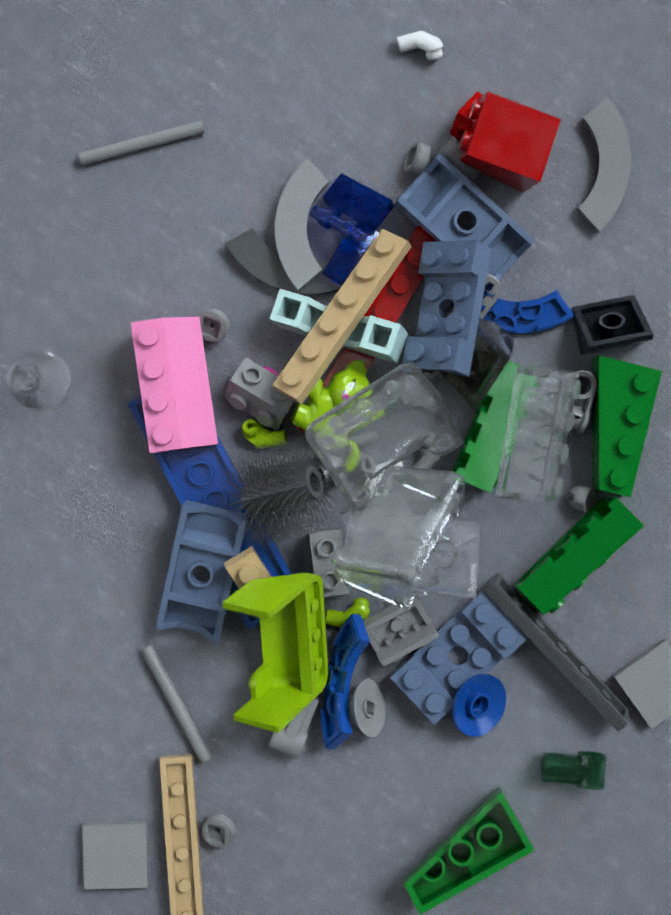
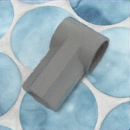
M315 698L279 733L273 732L268 747L298 759L308 735L307 729L319 699Z

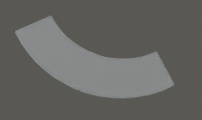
M608 97L604 98L581 120L594 141L598 155V170L589 195L576 210L597 233L610 221L619 208L626 193L631 172V148L627 130L619 112Z
M309 159L297 168L285 185L279 199L275 217V242L279 261L288 280L297 292L322 273V268L315 260L309 246L307 221L314 202L329 185V181Z

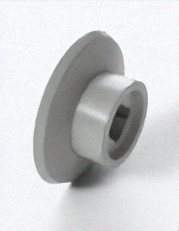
M364 679L357 685L355 692L349 695L350 723L357 725L364 735L376 737L382 731L386 718L384 696L381 688L374 680Z

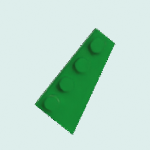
M598 355L592 358L593 376L597 382L593 398L592 488L622 497H631L662 371Z
M603 496L513 585L540 613L545 615L547 612H550L552 614L565 602L563 598L572 590H578L593 571L603 566L611 555L642 529L644 525L617 497Z

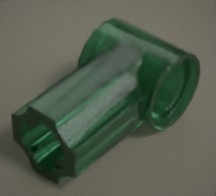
M580 751L578 754L543 752L541 758V780L543 782L575 784L577 787L591 790L604 789L605 754L592 751Z

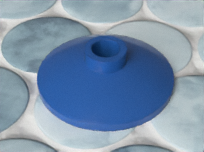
M478 674L468 679L460 687L452 707L453 721L459 731L465 735L477 737L488 733L498 724L506 707V691L502 682L490 674Z

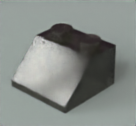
M479 318L470 376L439 372L472 408L477 409L511 358L514 340L496 321Z

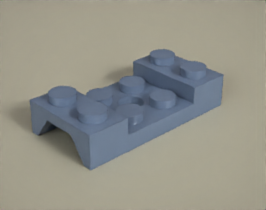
M440 153L393 205L416 227L420 225L437 242L478 240L489 246L491 254L487 274L495 276L499 281L514 262L535 242L533 237ZM465 213L472 217L474 225L471 230H463L459 227L457 223L459 214ZM488 282L485 285V289L488 292L492 290L493 284Z
M478 240L423 242L418 274L425 277L416 334L415 337L406 338L402 369L416 375H422V371H442L460 376H470L491 254L489 246ZM454 303L453 313L446 318L447 307Z
M190 500L184 502L156 629L163 630L178 627L202 633L210 641L219 643L228 610L223 609L222 602L230 597L234 581L226 570L224 562L240 553L246 532L248 514L243 519L244 513H237ZM196 566L206 567L210 572V578L206 581L196 579L193 575V568Z
M483 588L437 629L438 638L432 640L429 645L414 650L389 674L396 685L433 725L452 709L458 690L468 679L478 674H487L503 658L509 657L528 639L525 633L488 596ZM456 646H461L467 651L466 659L459 664L453 663L449 659L451 649Z

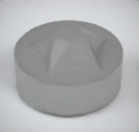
M415 142L411 145L404 160L405 172L419 176L430 163V147L420 142Z
M208 309L199 316L203 340L215 343L223 339L229 332L230 323L222 311Z
M212 814L202 826V836L211 846L222 848L227 846L234 837L235 825L226 815Z

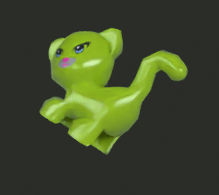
M360 360L352 361L346 365L344 370L335 373L327 387H323V382L319 379L308 395L310 397L308 403H302V405L297 403L291 417L293 424L304 429L307 436L314 442L327 445L334 450H346L348 455L341 464L342 470L345 472H351L358 465L361 452L354 440L335 436L334 413L338 412L346 416H355L358 419L374 417V407L371 403V388L369 380L366 378V364Z

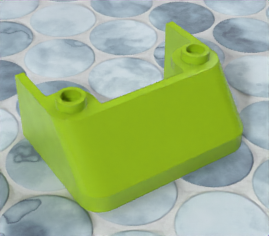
M305 572L252 579L222 602L223 609L258 616L260 620L263 664L251 674L248 682L251 699L233 715L234 721L279 733L325 688L328 679V657L323 582L321 577L316 574Z

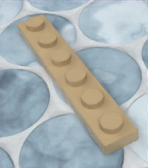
M384 229L380 231L272 386L276 391L302 405L411 249L408 240Z
M193 754L161 756L159 763L171 915H204Z

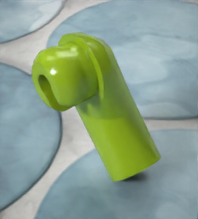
M248 419L242 424L243 436L255 447H259V449H261V446L262 449L270 448V444L271 447H273V444L275 447H279V442L282 446V441L284 446L285 442L288 445V436L285 429L270 432L254 419Z
M357 597L353 601V606L345 612L327 609L325 625L342 627L351 614L361 615L364 621L370 614L369 601L366 598Z

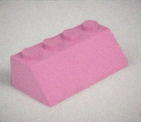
M164 317L130 322L149 453L156 454L217 445L218 438L200 317Z

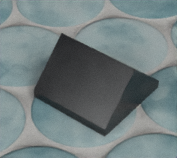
M635 295L572 307V312L575 315L573 319L581 356L643 344L653 340L654 334Z

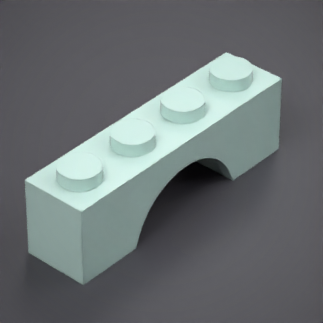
M280 289L269 319L281 329L307 336L327 306L310 297ZM370 315L362 317L342 347L398 364L408 332L401 324Z

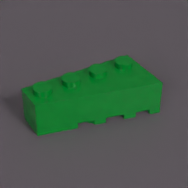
M503 358L498 360L449 475L450 478L480 491L492 492L501 476L502 471L500 469L504 458L507 459L512 450L514 441L511 440L515 430L521 428L527 412L523 411L527 399L532 400L539 385V382L535 381L537 372Z
M500 787L404 878V886L420 915L535 851Z

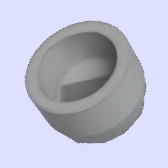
M575 486L570 490L574 497L568 498V502L574 509L587 513L593 504L595 490L587 486Z

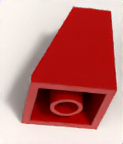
M488 91L480 100L475 99L469 113V118L473 119L470 130L464 131L458 147L459 150L463 151L460 161L521 192H525L540 183L561 119Z

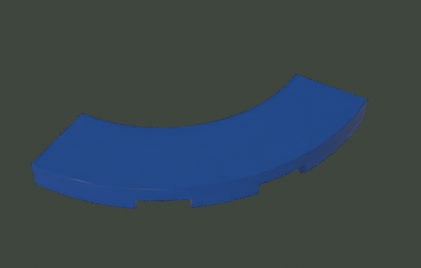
M484 290V295H483V297H484L486 294H489L490 296H493L492 294H490V293H488V292H486V291ZM555 290L544 297L528 301L515 302L498 298L478 325L501 333L529 334L551 329L566 322L575 315L559 292Z
M359 614L350 615L332 643L335 648L330 663L328 662V679L324 688V709H320L321 729L326 749H336L353 733L348 703L350 682L358 658L370 643L362 617Z

